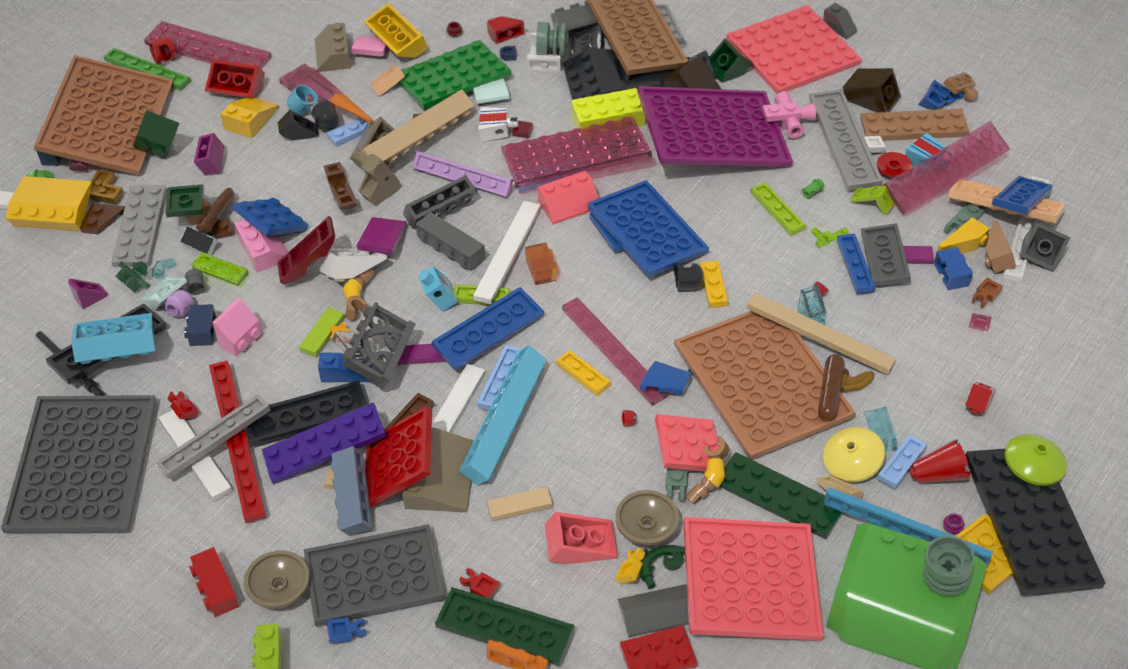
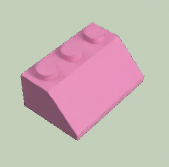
M245 219L234 223L238 240L257 273L278 265L277 262L288 253L278 235L266 236Z

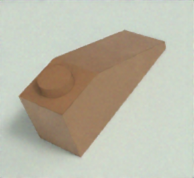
M998 220L993 221L986 245L987 256L984 257L987 266L992 267L994 273L1016 266L1012 250Z

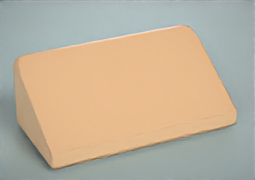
M394 64L374 79L370 85L381 96L403 79L405 75Z

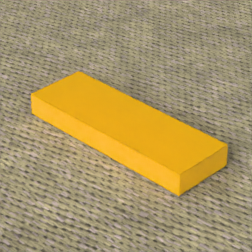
M571 350L556 360L558 367L597 397L611 386L609 379Z

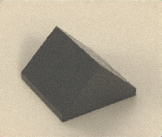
M1035 222L1023 238L1019 256L1054 271L1071 237Z

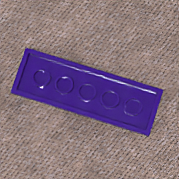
M372 402L263 448L262 453L270 480L273 484H276L332 460V453L353 446L358 449L387 437L377 407Z

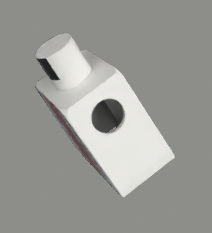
M480 108L478 130L481 142L506 138L509 134V128L519 126L518 117H509L506 108Z

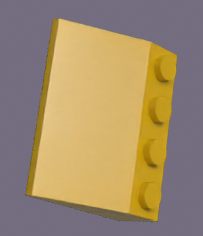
M23 176L9 201L5 219L14 227L81 231L80 227L86 216L93 182Z

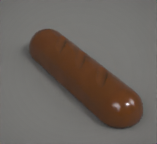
M226 188L196 226L199 232L207 233L211 231L215 223L234 200L235 194L232 188Z
M838 354L830 355L825 361L818 406V415L824 421H832L838 414L845 365L844 359Z

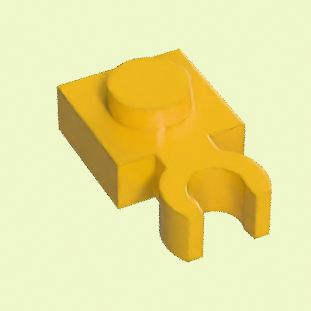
M640 547L637 548L636 552L630 549L627 554V561L622 562L615 578L620 584L632 582L638 578L643 564L641 560L645 555V552Z

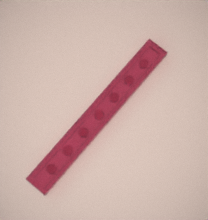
M578 297L562 305V310L652 406L668 397V392H658L656 387L646 386V390L640 389V384L647 370Z

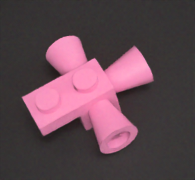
M785 91L775 96L774 101L776 104L763 105L762 108L766 122L778 121L781 130H787L790 138L800 137L804 133V127L799 122L800 119H816L814 103L798 108L796 102H791L790 93Z

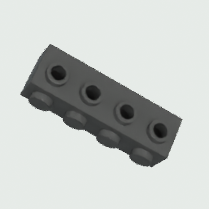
M467 175L405 205L403 215L410 226L414 228L416 223L430 212L440 217L446 211H453L461 203H469L476 189Z
M430 212L416 223L417 237L420 240L427 242L434 249L440 250L447 257L457 261L461 266L471 270L485 258L484 244L434 213Z

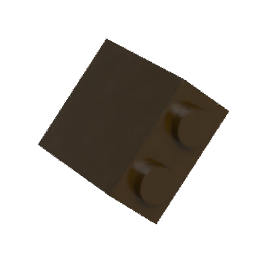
M700 55L681 64L660 81L664 87L721 89Z
M857 68L843 86V92L848 102L876 113L890 112L901 98L893 68Z

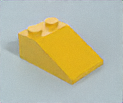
M256 97L232 102L220 113L223 128L253 138L279 109V105Z

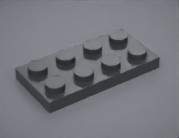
M898 224L861 228L868 267L875 287L911 282Z

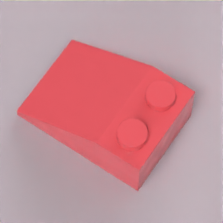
M555 511L545 523L548 555L551 562L573 564L616 559L618 557L612 520Z

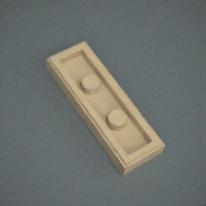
M543 487L487 500V507L491 521L552 508V501L548 488Z

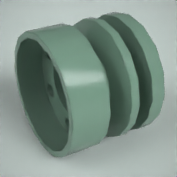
M538 22L536 55H548L549 50H552L553 56H556L557 50H560V56L564 58L568 48L567 24L562 23L561 30H559L558 23H555L554 30H550L549 22Z
M949 535L938 537L929 544L926 551L923 576L925 583L932 591L943 596H955L966 591L971 583L975 559L971 546L963 539Z

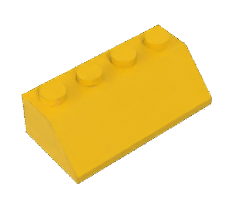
M387 3L363 21L398 57H417L428 49L423 35L390 3Z

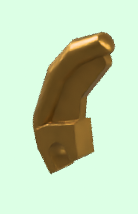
M865 371L855 377L843 374L841 392L845 393L863 389L872 382L875 376L874 372Z

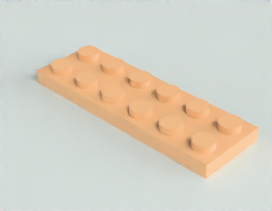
M958 179L948 194L949 198H953L958 202L966 201L975 206L983 205L991 210H1003L1012 215L1020 214L1028 219H1040L1045 223H1056L1065 208V203L1043 199L1027 215L992 205L993 198L1003 189L963 179Z

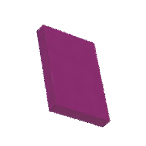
M372 217L357 243V250L393 254L407 227V221Z

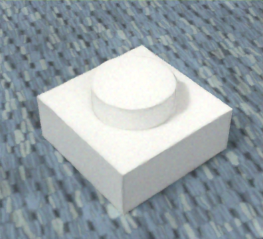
M864 136L870 153L885 151L886 146L881 136Z

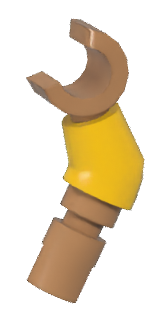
M371 268L353 279H349L343 287V294L347 301L345 316L349 321L354 320L356 310L364 313L367 308V303L361 298L360 293L363 286L374 276V271Z
M721 436L717 439L720 443V448L717 451L711 452L708 446H703L705 453L711 459L708 460L707 469L704 473L705 476L701 479L702 483L700 485L697 483L686 495L692 503L700 496L704 499L708 495V490L712 491L715 487L718 488L725 478L724 462L722 459L727 456L729 447Z

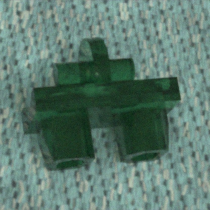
M122 261L118 264L121 270L115 277L123 284L132 277L126 286L134 293L142 286L146 290L150 287L141 277L147 275L146 263L143 261L134 262L132 269Z

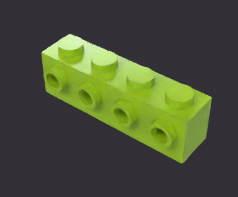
M279 623L256 625V634L252 635L253 648H256V654H252L253 668L282 669L283 636Z

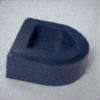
M516 46L502 47L500 49V58L505 61H516Z

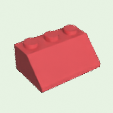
M587 171L537 187L538 203L552 225L589 213L588 203L599 199L594 182Z

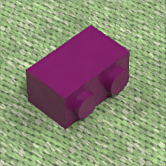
M215 133L200 136L198 139L194 164L204 175L220 172L225 146Z

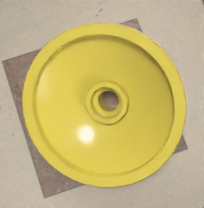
M849 427L838 431L827 441L823 451V461L828 472L833 477L849 483L861 482L871 478L880 470L885 459V448L880 437L873 431L863 427Z

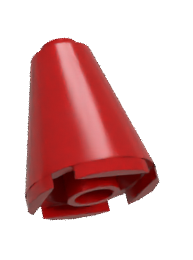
M957 439L913 462L912 468H909L912 480H917L918 483L970 479V470L965 471L968 462L964 450Z

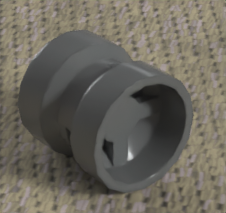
M198 269L187 271L184 276L187 280V292L191 295L203 293L206 288L203 281V272Z

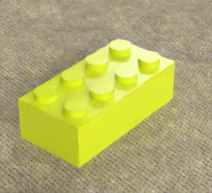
M636 88L571 100V116L579 137L645 125V115Z

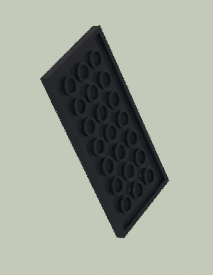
M1005 449L966 452L965 456L968 467L1022 595L1104 587L1106 584L1060 482L1041 486L1022 480L1008 467L1005 460Z

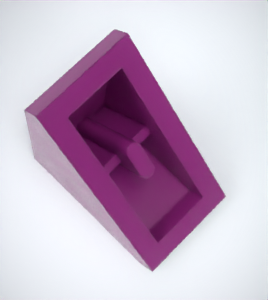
M71 278L68 280L73 297L83 310L106 298L108 295L99 283Z

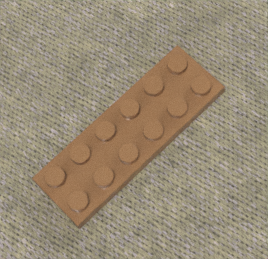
M963 109L861 113L860 117L864 135L881 136L883 141L919 139L926 133L930 134L933 138L968 137L970 132Z

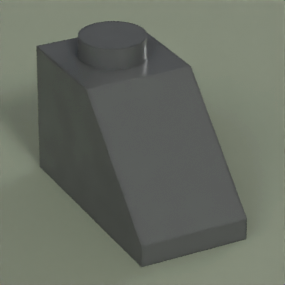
M836 2L824 9L823 20L838 35L847 40L857 33L858 30L847 9Z

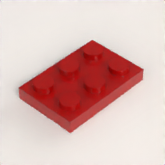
M683 625L620 642V649L627 669H693L698 664Z

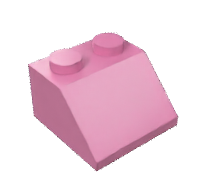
M239 298L213 321L219 347L236 357L242 351H245L248 345L262 333L258 318Z

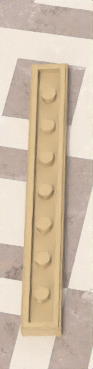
M754 293L746 309L887 375L896 359L757 293Z

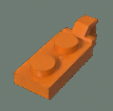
M489 640L486 646L487 660L509 668L547 669L548 667L547 659L541 656L535 657L522 649L511 648L502 642Z

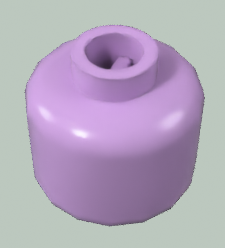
M183 290L175 291L165 300L167 313L177 318L186 315L190 311V305H194L191 295Z

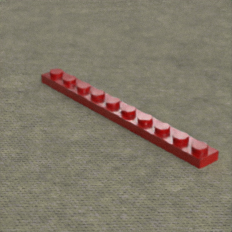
M228 360L209 365L221 419L239 407ZM244 428L226 440L243 517L245 523L266 518Z

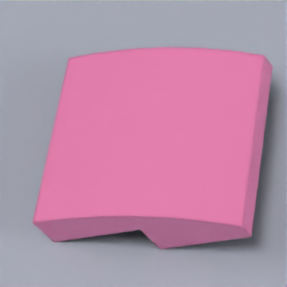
M360 35L353 43L351 50L352 54L384 57L385 51H388L389 47L378 37Z

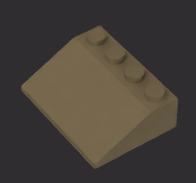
M432 427L430 475L403 489L402 497L405 509L467 513L471 480L459 472V469L474 440Z

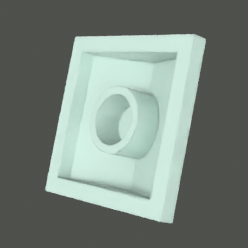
M167 277L140 300L152 309L157 310L171 294L182 290L187 280L185 278Z

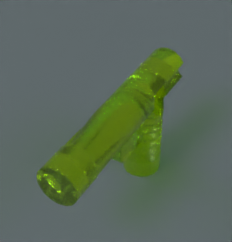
M814 227L811 232L819 239L815 244L820 248L836 240L837 236L848 234L849 230L847 227H844L831 234L829 231L822 233L817 227Z

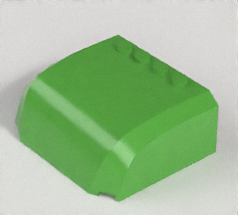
M871 523L858 524L839 578L826 627L839 635L838 638L846 644L922 669H958L987 564L975 556L971 583L966 591L955 596L939 595L927 586L923 576L926 551L931 542Z

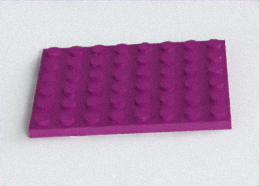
M638 86V97L660 164L792 166L793 160L778 121L766 122L764 117L763 105H771L766 91Z

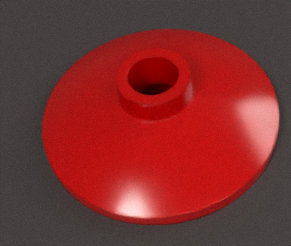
M887 152L878 158L877 168L888 177L900 178L911 172L912 162L904 154Z

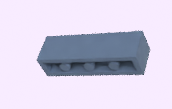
M354 446L332 453L331 469L334 473L333 487L336 492L335 506L338 510V528L349 536L372 529L363 453Z

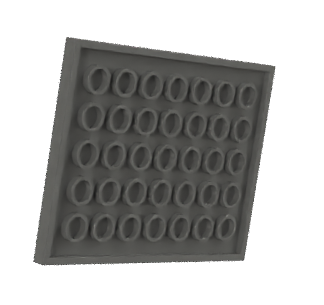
M155 395L37 396L1 526L3 533L128 532L157 401Z

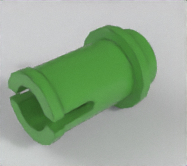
M819 178L812 180L811 184L801 190L803 196L810 198L816 192H821L824 188V182Z

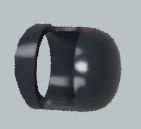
M322 101L312 108V117L320 130L329 132L338 126L339 115L332 102Z
M681 263L673 264L677 291L697 290L702 286L704 273L700 265L692 263L691 267H683Z

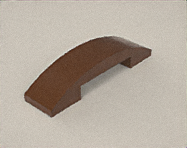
M337 162L323 166L330 190L339 210L357 206L356 199L349 188L341 163Z

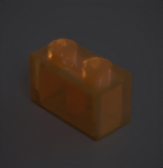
M547 243L525 247L526 262L534 284L539 285L556 281V273H559L558 264L553 262V251L548 248Z

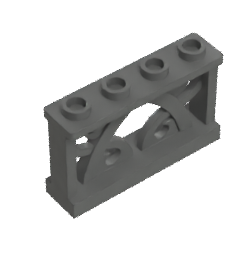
M375 302L372 307L368 306L363 314L365 319L364 321L361 319L356 328L358 333H354L349 342L351 345L350 349L347 347L342 355V358L345 359L342 366L373 381L377 387L383 389L389 382L416 323L410 320L408 322ZM376 316L385 322V327H382L383 324L380 319L378 324L374 323L373 317ZM384 335V343L392 352L380 351L374 355L368 338ZM389 339H394L395 343L390 342ZM355 354H361L362 357L359 360L367 358L368 362L365 364L355 359ZM383 356L386 362H383L381 358L379 360L377 358Z

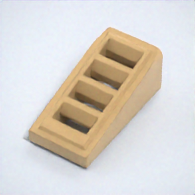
M831 475L817 479V483L826 491L830 487L858 499L862 498L863 491Z

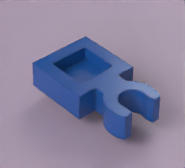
M349 618L327 620L326 627L329 644L350 642L352 635L358 638L365 637L367 630H359L357 628L365 625V619H357L354 623H350Z

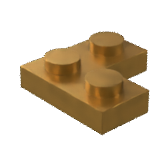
M102 169L97 170L90 180L93 183L89 199L113 204L117 203L123 194L122 187L111 185L116 178L114 172Z

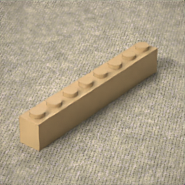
M460 90L363 148L361 152L367 156L374 154L384 163L389 162L390 164L398 158L397 155L401 154L403 156L408 153L410 147L416 148L423 143L422 140L431 139L435 132L441 133L447 128L446 125L450 124L452 126L459 121L458 118L467 117L471 113L469 110L474 105L465 92Z

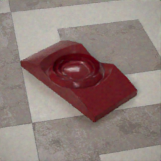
M327 216L277 262L280 283L284 285L305 276L308 267L313 265L319 258L327 256L335 240L333 222L330 216Z

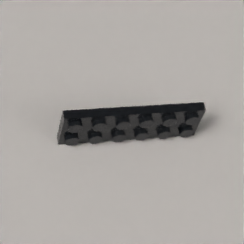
M144 303L120 316L152 313L154 335L167 328L166 322ZM72 344L46 358L47 365L68 385L111 361L96 359L86 364L75 362Z
M357 380L270 404L271 411L247 426L252 445L254 447L297 435L367 405L360 381Z

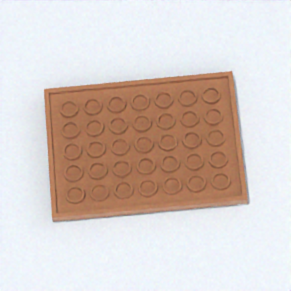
M74 55L36 140L34 150L140 175L148 152L133 147L134 140L146 110L162 115L173 80Z
M753 311L674 340V346L747 457L751 460L855 418L856 412L842 393H840L837 417L832 421H824L819 417L818 406L824 368L797 332Z

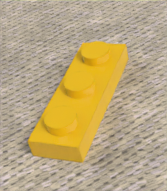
M718 260L700 262L704 273L703 284L709 308L728 306Z

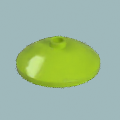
M1021 434L1012 438L1005 448V460L1008 467L1015 475L1028 483L1041 486L1052 485L1059 482L1066 473L1067 460L1064 453L1054 442L1043 436Z

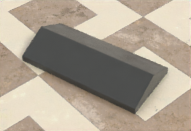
M599 23L571 32L570 58L589 48L602 49V28Z
M687 584L618 599L629 638L681 625H689Z

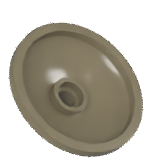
M641 490L633 492L619 503L616 510L618 530L626 539L636 544H660L668 540L678 528L679 512L677 506L668 496L657 491Z
M285 550L271 551L259 556L250 564L244 576V588L250 600L264 608H282L294 603L305 593L310 581L309 569L306 562L293 552Z

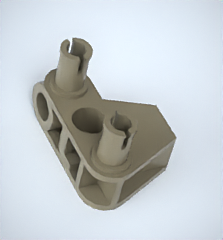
M356 149L355 152L358 155L352 153V159L359 162L362 170L366 173L358 192L370 203L378 206L399 189L400 181L379 157L374 154L367 156L359 149Z

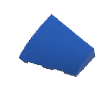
M934 79L918 105L926 109L935 110L962 98L964 94L958 93L954 95L949 89Z
M654 361L644 376L640 389L646 390V386L656 387L658 392L683 394L689 386L691 372Z

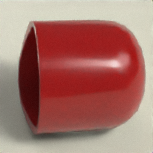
M163 37L149 41L150 52L157 65L176 57L177 47L171 38Z

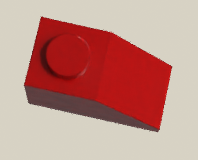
M504 16L488 20V35L495 44L525 35L524 21Z
M980 382L973 383L965 404L966 407H969L968 411L978 415L981 412L985 413L996 388Z

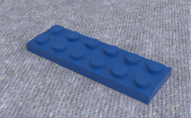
M519 287L434 339L431 346L457 371L543 317L544 310Z

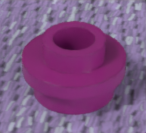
M949 514L943 520L944 529L951 534H958L964 529L965 523L959 514Z

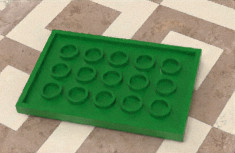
M478 40L465 46H460L450 52H445L437 57L430 58L427 61L417 63L409 68L401 69L405 77L398 83L425 110L437 105L460 90L468 93L473 91V88L512 75L511 69L482 41Z

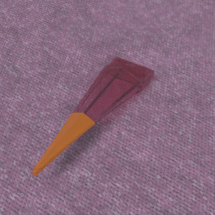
M305 63L279 78L280 84L290 91H293L297 85H305L316 92L319 100L330 101L336 107L348 111L369 123H373L372 118L319 71Z

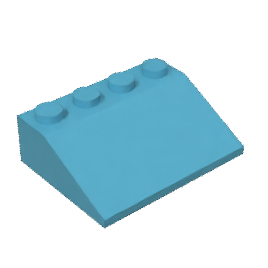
M152 313L74 323L71 343L75 362L86 364L96 359L107 361L117 356L128 358L132 354H151L155 351Z

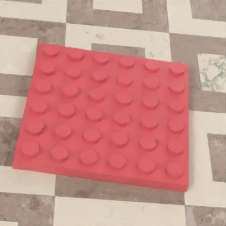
M809 5L726 34V39L736 44L753 62L751 67L776 94L783 91L788 92L860 65L862 62V58Z
M684 517L683 528L690 634L822 641L824 636L810 524Z

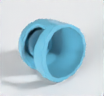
M297 85L287 98V106L289 110L302 115L307 113L309 107L318 101V96L313 89L305 85ZM309 94H311L314 99V101L311 103H308L306 99Z

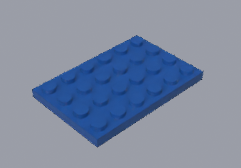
M647 180L588 203L587 208L648 277L673 268L674 263H685L709 251V247Z

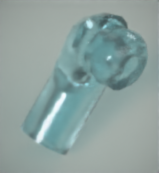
M175 259L158 260L151 270L152 276L156 279L163 278L164 269L174 267Z

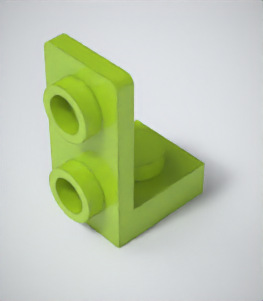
M887 185L858 188L850 198L851 203L876 200L882 214L889 213L895 203Z

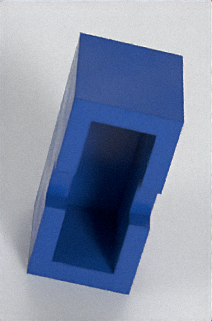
M958 247L937 251L934 265L938 273L944 275L942 280L947 290L968 287L973 277V272L968 267L965 257L961 254Z

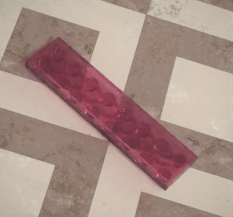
M161 21L144 39L145 45L149 46V41L169 37L176 44L177 54L210 64L212 59L255 65L262 69L272 58L269 51Z
M989 121L886 182L883 186L887 187L890 197L902 215L959 180L1005 154L1010 148L993 123Z

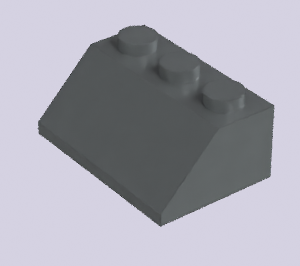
M584 1L585 5L579 6V3L569 5L570 9L564 10V7L554 9L555 13L550 14L553 26L555 23H558L559 30H561L562 23H566L567 30H571L598 21L587 1Z

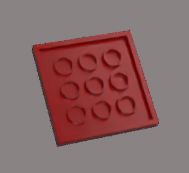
M428 406L385 430L387 437L367 445L365 473L370 508L430 475L432 409Z

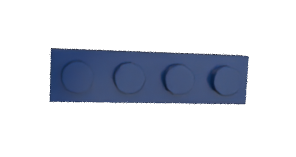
M856 235L837 236L836 241L856 294L874 292L875 285Z

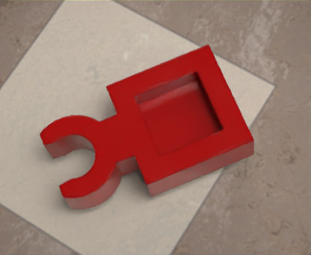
M170 391L167 398L172 403L171 408L179 419L197 418L199 411L192 401L184 399L185 395L182 391H179L177 396Z
M470 568L466 569V575L470 576V578L465 579L462 576L459 578L461 585L465 587L471 586L470 593L489 599L492 598L500 587L498 580L483 572L476 576L474 570Z

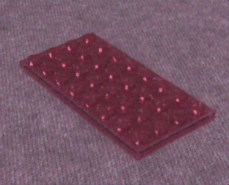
M624 117L622 120L617 121L610 120L600 125L592 124L587 128H575L571 131L558 132L549 136H541L536 139H527L523 142L509 143L501 146V151L515 188L563 178L583 171L589 172L652 157V151L634 117Z

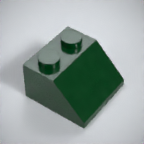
M726 38L722 40L710 55L716 77L722 83L744 75L753 64L736 44Z
M146 110L133 147L166 159L180 123Z

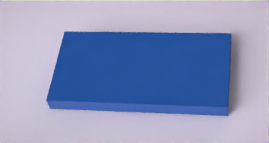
M1018 176L993 198L992 205L1027 215L1052 191L1053 185Z

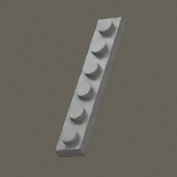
M257 394L166 455L156 464L168 479L172 478L271 411L269 405Z

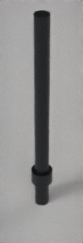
M42 331L36 333V337L53 354L60 351ZM86 375L79 379L88 392L93 393L95 396H105V393L98 388V384L93 379H89Z

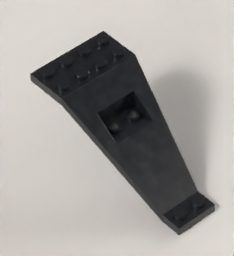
M589 48L562 62L572 100L628 89H638V86L664 87L660 81L676 69L627 75L614 50ZM707 50L693 57H686L689 61L700 55L712 75L716 76Z

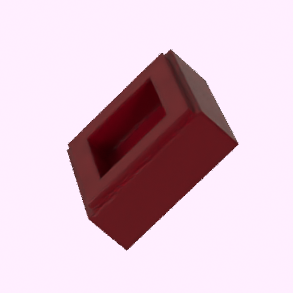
M518 120L519 126L513 128L512 136L529 138L533 129V123Z

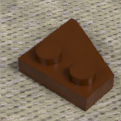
M92 203L80 227L81 232L99 235L107 226L115 222L114 218L120 213L123 215L125 206Z

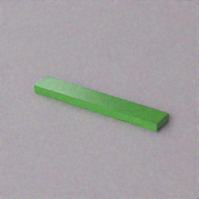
M116 48L111 49L103 56L104 61L113 65L172 79V88L180 91L191 83V78Z

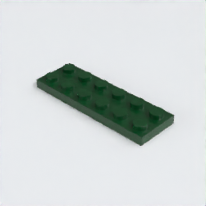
M737 452L734 453L724 467L725 478L719 486L720 488L791 523L810 524L811 533L827 540L843 515V512L824 505V494Z
M454 587L451 588L435 621L436 628L488 644L489 640L502 642L511 648L522 649L535 657L541 656L547 659L549 664L559 667L575 630V625Z

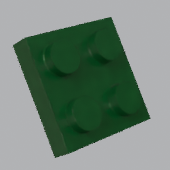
M204 185L167 187L166 217L202 215L204 208Z

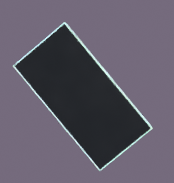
M187 226L180 242L211 256L218 240Z

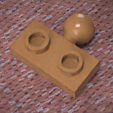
M965 72L949 77L943 83L954 95L964 92L965 99L968 101H974L978 97V91L973 88L976 83Z

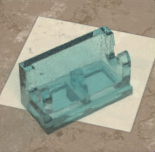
M882 407L864 411L869 430L880 437L883 445H885V452L897 450V440L887 408Z

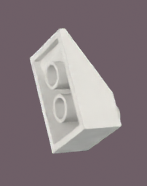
M330 249L327 256L320 258L319 271L326 274V277L334 278V281L343 282L345 279L354 278L386 260L387 255L357 249Z

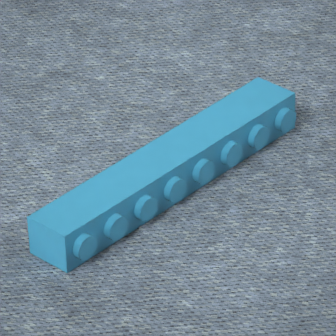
M530 345L518 351L459 469V472L476 485L485 481L488 482L494 475L493 469L501 460L500 455L509 443V436L516 429L515 424L523 414L522 409L524 405L530 400V393L538 383L536 381L538 376L544 371L543 366L546 358Z

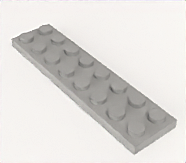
M843 90L810 93L809 100L811 104L814 103L817 119L847 190L882 186L883 180Z

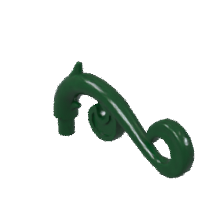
M665 545L653 548L650 551L644 548L645 555L641 560L643 564L639 575L648 589L656 586L652 574L655 567H651L654 560L665 555L663 558L664 567L668 570L679 569L683 563L682 555H685V547Z

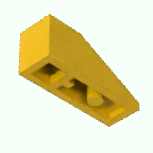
M972 217L939 244L937 251L958 247L961 254L975 251L980 246L987 244L990 228Z

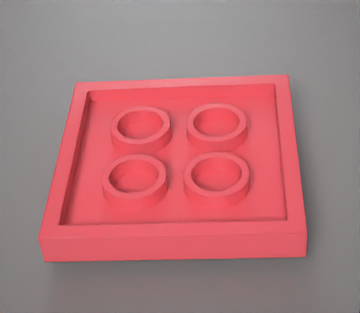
M657 414L654 420L664 468L706 472L708 460L711 458L705 453L703 446H708L711 452L719 449L713 420Z

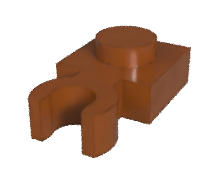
M987 277L977 287L972 302L981 300L980 307H985L987 299L992 302L1002 292L1003 286Z

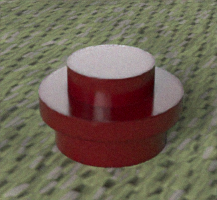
M449 23L446 28L447 34L451 36L460 35L462 33L460 23Z

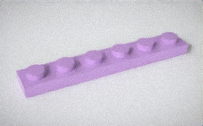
M420 151L416 152L412 167L454 181L467 175L474 187L505 197H509L513 183L511 179Z

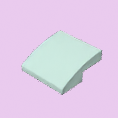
M504 78L473 88L474 99L477 104L509 99Z

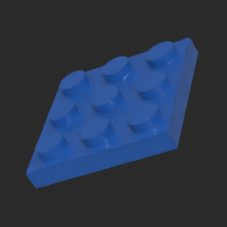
M276 198L234 203L232 210L266 236L307 231L309 225L300 216L294 214L290 208L282 205Z

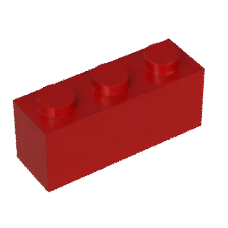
M215 547L190 556L192 565L189 566L193 578L198 577L199 582H196V586L200 595L205 594L206 596L203 602L207 612L212 610L214 617H218L239 608L236 595Z

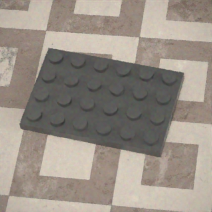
M430 524L303 549L305 562L310 574L309 591L315 627L325 625L327 620L354 619L445 600Z

